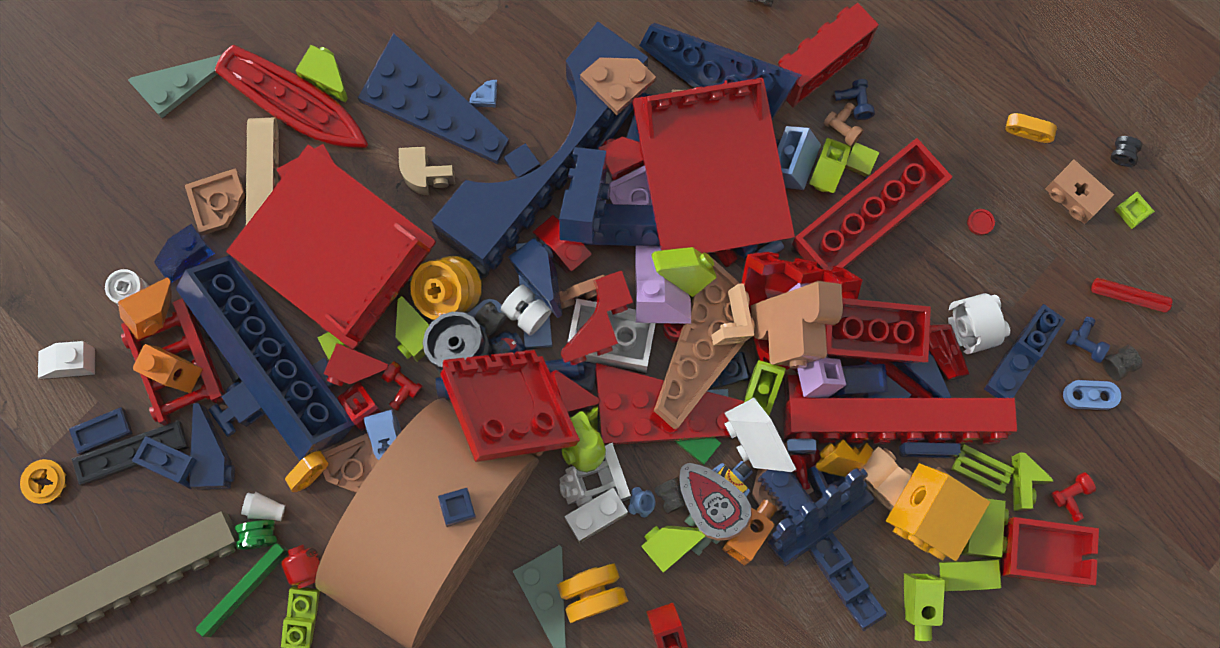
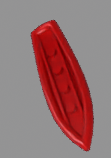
M231 45L220 56L215 72L284 124L306 136L331 145L349 148H366L368 146L361 129L352 116L331 96L312 83L236 45Z

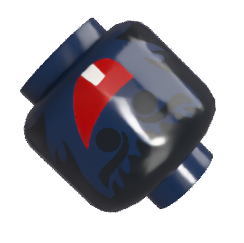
M505 330L489 339L491 341L492 354L513 352L515 355V352L526 351L525 345L516 332L512 334L510 331Z

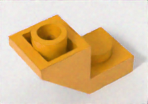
M841 440L835 446L830 443L819 453L821 459L815 467L819 471L846 477L852 470L863 467L874 450L868 443H865L858 449L856 446L851 448L844 440Z

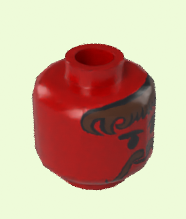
M300 545L288 550L289 556L281 562L288 583L293 586L297 585L298 589L315 583L320 564V558L316 549H305L304 545Z

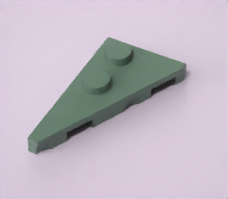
M221 55L131 77L128 81L155 112L163 118L217 75L215 67Z
M558 545L515 569L513 573L553 648H566L564 599L561 598L557 584L563 582L562 547Z

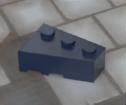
M574 147V169L570 168L569 178H572L569 190H565L559 218L560 240L592 244L595 233H600V216L605 215L606 200H609L610 184L606 183V151Z

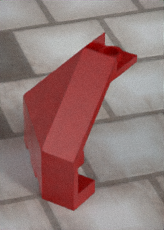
M772 252L747 254L741 284H744L745 291L749 295L750 316L751 305L787 293L798 283L805 284L817 281L838 283L842 287V298L858 299L862 279L845 268L833 266L832 271L818 268L817 262L800 258H795L794 262L778 259L779 254ZM753 336L760 361L770 363L769 340L757 339ZM777 365L786 368L785 370L790 369V366ZM791 368L792 370L798 373L797 368Z

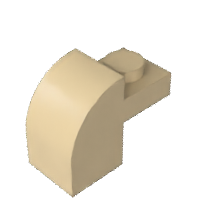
M425 147L399 148L400 171L405 183L412 191L421 195H429V185H433L436 188H446L449 184H455L453 166H428V154Z

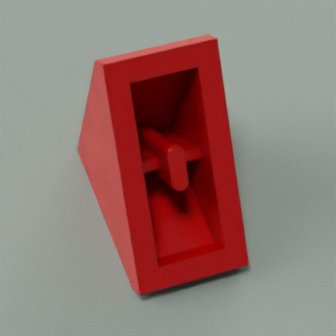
M555 370L550 373L568 414L584 411L599 403V398L559 371Z
M357 382L337 397L352 422L361 431L366 429L364 417L381 413L379 407L360 382Z

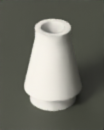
M257 492L254 494L247 493L241 514L248 516L247 519L281 521L286 505L280 504Z

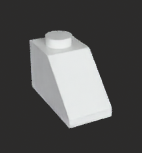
M84 341L55 343L39 351L38 378L40 379L95 375V348Z

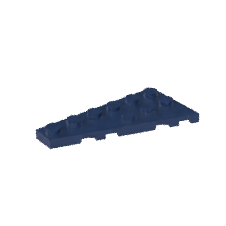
M657 23L649 26L639 44L640 47L694 88L723 84L725 80L728 83L763 78L772 121L802 76L796 72Z
M393 33L358 96L359 102L498 164L509 144V139Z

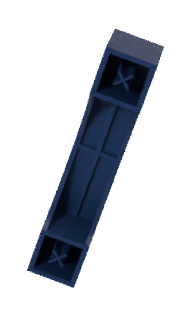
M597 22L566 59L567 83L573 92L577 108L571 131L561 148L541 167L522 177L495 183L465 180L432 220L437 237L466 259L468 257L475 259L488 272L491 269L495 270L503 261L502 255L508 248L511 250L516 246L520 239L519 234L523 229H529L533 225L537 212L541 208L545 209L550 204L553 198L551 195L557 188L559 190L562 189L567 183L569 170L574 168V147L593 149L601 138L599 136L608 128L616 116L580 79V74L599 58L638 59L648 68V57L600 22Z

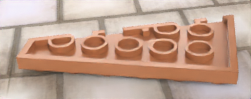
M713 258L712 260L715 264L713 268L717 278L692 299L691 324L684 323L654 408V412L673 429L681 425L744 344L735 343L713 346L712 334L717 332L721 325L734 323L728 291L737 284H740Z

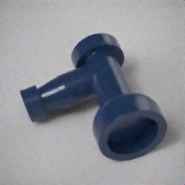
M866 79L855 80L852 82V88L842 91L835 90L836 101L857 98L858 106L854 108L855 119L866 120L875 115L873 105L868 104L866 92L868 81Z
M1085 317L1079 331L1073 329L1066 343L1070 346L1074 344L1092 353V360L1101 363L1110 348V344L1103 341L1096 344L1087 339L1096 321L1092 317Z

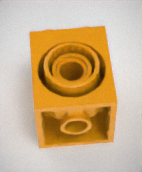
M919 463L886 522L895 527L892 532L913 542V545L921 550L932 554L942 561L945 557L957 561L989 506L990 501L952 476Z

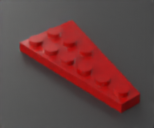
M599 363L595 364L597 395L600 399L598 403L600 433L604 445L611 443L618 445L731 437L725 426V423L729 421L725 413L743 404L744 401L706 391L681 425L673 429L654 412L664 380Z

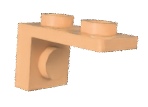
M743 283L737 284L728 291L734 323L723 324L717 332L712 334L713 346L744 343L754 336L755 324L750 316L749 295L745 291Z

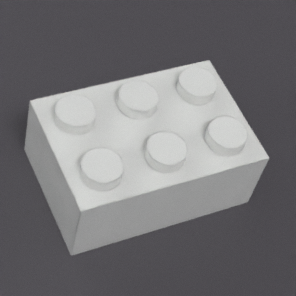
M576 299L568 342L592 316L597 302ZM628 308V310L612 315L611 310L608 311L607 314L618 344L613 345V351L597 356V353L594 352L586 355V361L646 373L656 323H636L635 309Z

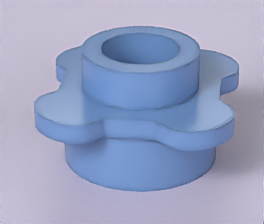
M635 487L631 492L632 496L628 506L629 513H639L641 517H647L654 510L655 497L650 490L642 491L640 487Z

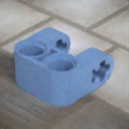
M393 410L364 417L373 452L378 460L402 432L398 418Z

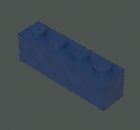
M606 204L605 215L600 216V233H595L592 244L583 243L584 245L660 246L653 206Z

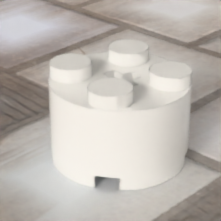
M984 293L954 301L949 306V311L953 310V317L948 318V323L952 325L959 346H963L966 349L963 351L966 354L999 346L1003 343L1004 338L1010 335V327L1003 318L1001 302L997 295L990 296Z

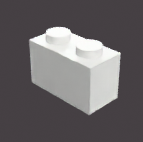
M612 488L566 515L565 520L578 542L581 543L625 517L628 511L615 489Z

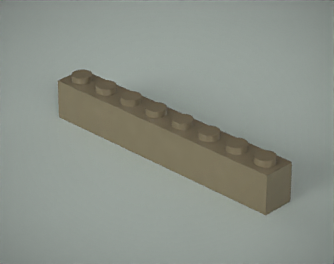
M220 511L9 615L21 647L42 648L51 643L50 638L58 634L61 636L71 634L78 630L77 625L85 621L88 623L97 621L105 616L103 612L114 608V610L121 609L131 603V598L139 594L141 597L157 591L156 586L165 581L167 584L176 582L184 577L182 573L193 569V571L202 569L210 564L208 560L216 556L223 558L236 551L234 547L237 546L236 542L239 540V536L235 531L229 514Z

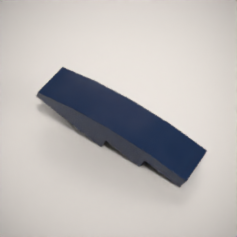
M833 533L808 550L862 631H865L887 616L886 611L870 591V586L853 565L852 558Z

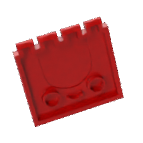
M535 350L515 352V355L513 352L492 354L491 357L483 355L467 357L466 360L464 358H456L443 361V370L440 375L475 462L574 447L580 441L543 356L538 357Z

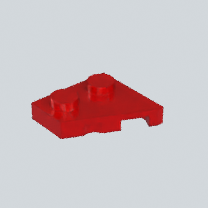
M930 325L929 350L947 379H957L969 375L952 325Z

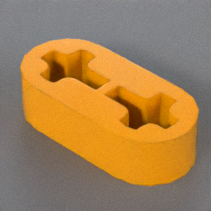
M1014 113L1008 116L1005 130L1016 136L1037 142L1050 143L1054 141L1057 126L1045 120Z
M316 451L307 455L286 476L285 481L292 492H298L310 486L327 468L328 462L323 453Z

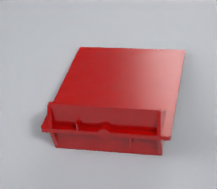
M763 78L728 83L725 80L723 84L696 87L689 90L634 98L633 107L661 251L693 247L703 254L704 252L712 253L795 237Z
M308 144L226 252L342 343L354 350L367 336L411 276H413L414 272L436 244V241Z

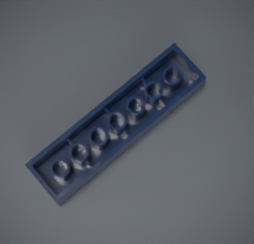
M228 255L185 270L176 287L177 292L299 461L313 452L323 451L343 441L355 424L233 257Z

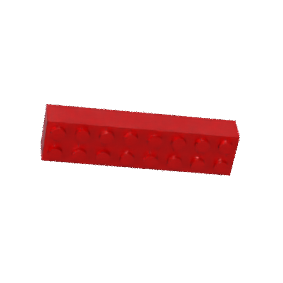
M790 398L783 407L784 440L814 439L819 440L821 445L835 444V440H846L848 445L863 444V440H874L876 445L890 444V440H901V444L904 442L918 443V440H928V443H945V440H956V444L960 445L972 444L973 440H983V444L991 445L999 444L1000 440H1007L1009 435L1017 432L1015 398Z

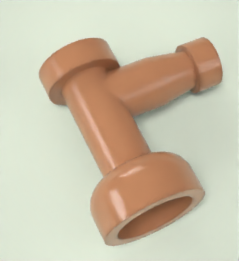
M847 103L838 115L832 111L823 124L827 127H833L846 136V144L852 147L859 140L864 130L859 126L851 128L844 123L850 114L854 112L855 108L852 103Z

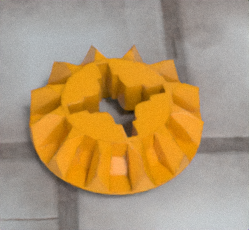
M37 460L24 470L20 480L21 491L33 503H51L55 498L61 497L60 493L66 487V474L61 465L52 460ZM45 475H47V479L51 480L53 485H45L42 490V485L34 480L44 479Z

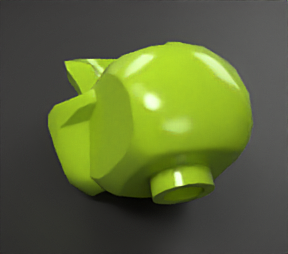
M598 405L593 406V409H590L587 413L580 411L570 418L580 441L574 447L562 448V455L568 465L572 464L580 472L588 473L594 471L602 464L606 455L605 445L598 432Z

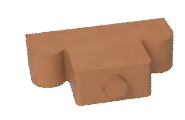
M817 281L751 305V318L755 324L754 337L769 340L770 364L790 366V368H805L807 363L823 359L827 356L825 324L835 325L841 319L843 311L841 284Z

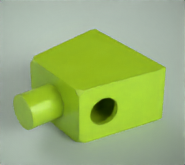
M904 573L905 620L915 625V640L932 641V626H942L945 580L933 574Z

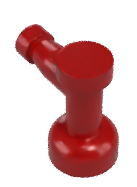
M395 361L387 367L381 377L388 383L395 381L402 387L394 400L389 403L396 411L399 410L400 405L408 396L414 399L423 388L422 384H416L402 374L401 366Z
M817 448L815 454H795L790 456L796 468L793 472H796L798 481L805 490L810 489L807 469L815 466L821 459L820 451Z
M1085 472L1077 475L1076 483L1060 492L1056 490L1051 493L1058 507L1066 506L1074 522L1084 518L1082 512L1079 511L1074 496L1080 493L1090 495L1096 491L1093 480Z

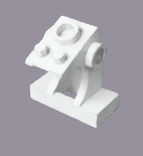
M612 443L605 445V461L594 471L588 473L580 472L574 466L565 470L566 474L560 478V492L566 498L568 505L577 503V506L581 507L593 500L592 497L601 495L612 488L616 490L621 501L630 499L631 495ZM598 472L602 486L587 491L583 477Z

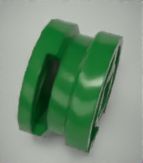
M261 520L236 525L235 531L239 533V540L236 542L237 549H256L277 544V536L273 533L275 521Z

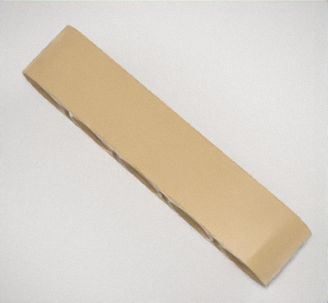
M275 117L249 118L247 121L246 225L278 184V172L276 169L279 168V129Z

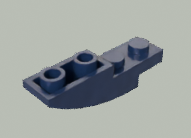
M1043 304L1002 358L984 390L996 398H1013L1036 362L1041 359L1066 319Z

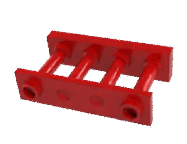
M183 298L172 302L176 311L172 312V316L165 319L163 328L153 335L177 325L178 327L182 326L185 333L182 336V340L165 346L162 349L174 355L186 349L192 351L195 359L191 362L203 368L200 375L204 384L201 385L200 389L164 404L159 389L166 386L140 374L152 407H149L150 414L155 422H159L164 426L171 423L168 414L205 398L207 400L211 399L218 405L224 403L222 396L226 394L197 320ZM123 323L121 326L124 333L121 334V338L126 348L131 349L136 362L142 350L140 341L153 335L145 336L138 340L127 325ZM181 368L174 373V376L180 377Z

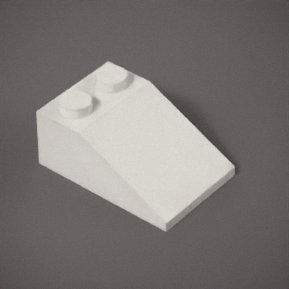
M755 398L725 413L729 420L725 423V426L731 438L737 436L741 445L736 448L744 462L749 460L754 468L787 472L796 470L772 420Z

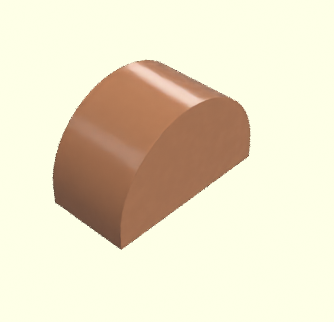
M442 398L433 401L402 430L355 494L324 551L316 574V588L404 647L420 648L538 465V458L532 454H523L475 462L453 405ZM468 488L476 519L446 527L438 496Z

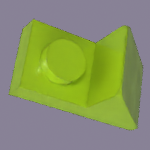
M1018 453L1012 456V468L1015 469L1012 474L1014 511H1028L1033 509V505L1036 503V490L1032 488V484L1044 485L1053 482V479L1026 453Z

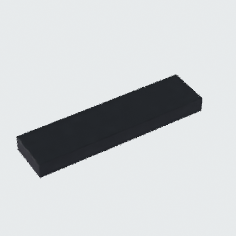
M176 421L72 458L79 485L83 486L139 466L132 462L145 436L177 451L189 448L181 422Z

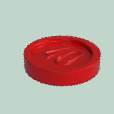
M977 209L969 215L967 224L970 231L974 234L986 235L994 228L995 219L988 210Z

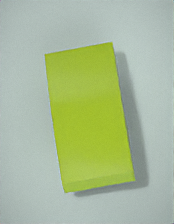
M999 559L945 561L939 563L940 578L945 580L944 591L1002 588Z
M292 586L289 589L287 617L283 621L281 648H311L320 590L304 587L298 589L296 586Z

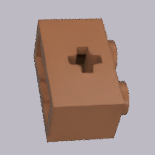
M1074 159L1045 188L1055 202L1065 206L1074 219L1084 224L1114 195Z

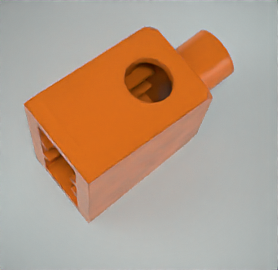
M148 344L143 346L133 366V370L165 386L188 393L192 392L203 369L160 347ZM181 368L180 377L174 376V373Z
M764 499L757 510L752 508V518L748 527L740 535L728 540L722 550L744 566L749 563L773 529L775 524L770 520L777 511V507ZM751 524H754L758 527L757 533L751 530Z

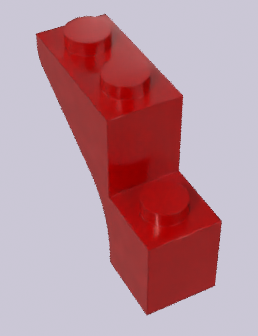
M622 271L593 280L597 292L595 311L562 349L561 357L563 362L570 361L571 365L586 361V355L596 352L597 356L613 351L612 346L618 344L607 312L611 310L612 315L628 310L627 304L633 303Z

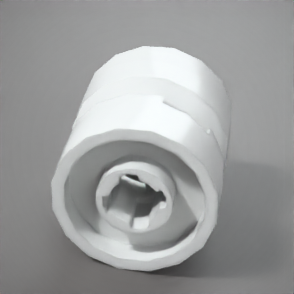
M127 269L113 272L105 283L106 295L117 305L118 301L149 287L147 282L136 273Z
M524 284L517 287L508 296L500 309L510 320H518V326L529 336L534 334L545 323L552 312L541 299L535 300V294ZM528 304L529 306L523 311V313H521V311Z

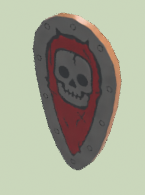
M687 463L681 467V492L690 515L700 532L708 538L718 541L730 540L740 535L748 527L752 518V508L747 497L736 486L707 467L693 463Z

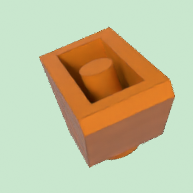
M167 277L118 301L120 318L138 340L145 336L153 335L163 328L172 299L171 281Z

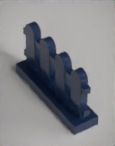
M858 468L852 470L845 477V482L840 486H830L824 491L819 501L816 503L813 501L806 503L800 509L798 516L792 520L786 518L777 525L776 532L772 534L773 538L768 541V546L785 567L874 503V497L866 489L868 485L864 479L868 477V473L864 468L862 470Z

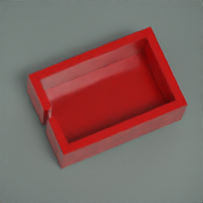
M1018 517L1008 519L1007 525H1004L1003 536L1007 538L1006 552L1002 553L1001 576L1079 587L1096 586L1097 560L1089 559L1082 561V556L1098 554L1099 528Z

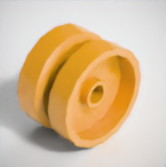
M448 256L423 263L414 272L411 280V296L415 306L423 315L433 320L440 315L452 311L464 313L471 311L478 303L481 295V280L476 268L470 261L459 256Z
M615 563L585 570L557 584L562 599L569 600L578 596L581 599L569 604L565 609L570 623L594 616L628 602L624 588L615 587L605 590L606 586L617 582L620 578Z

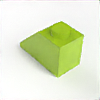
M310 45L295 70L297 75L328 95L346 103L348 96L334 54L327 48L320 47L319 49Z
M827 138L809 184L821 192L829 191L834 193L846 166L851 146Z
M693 247L655 251L651 254L656 272L692 297L717 278L712 258L704 252L702 254Z
M401 296L397 301L395 337L400 343L397 348L407 359L412 356L418 362L425 356L423 339L429 324Z
M758 360L747 388L744 403L755 398L766 414L770 415L786 368Z
M667 525L659 529L656 526L644 536L647 542L641 547L661 571L665 572L706 536L700 532L699 528Z

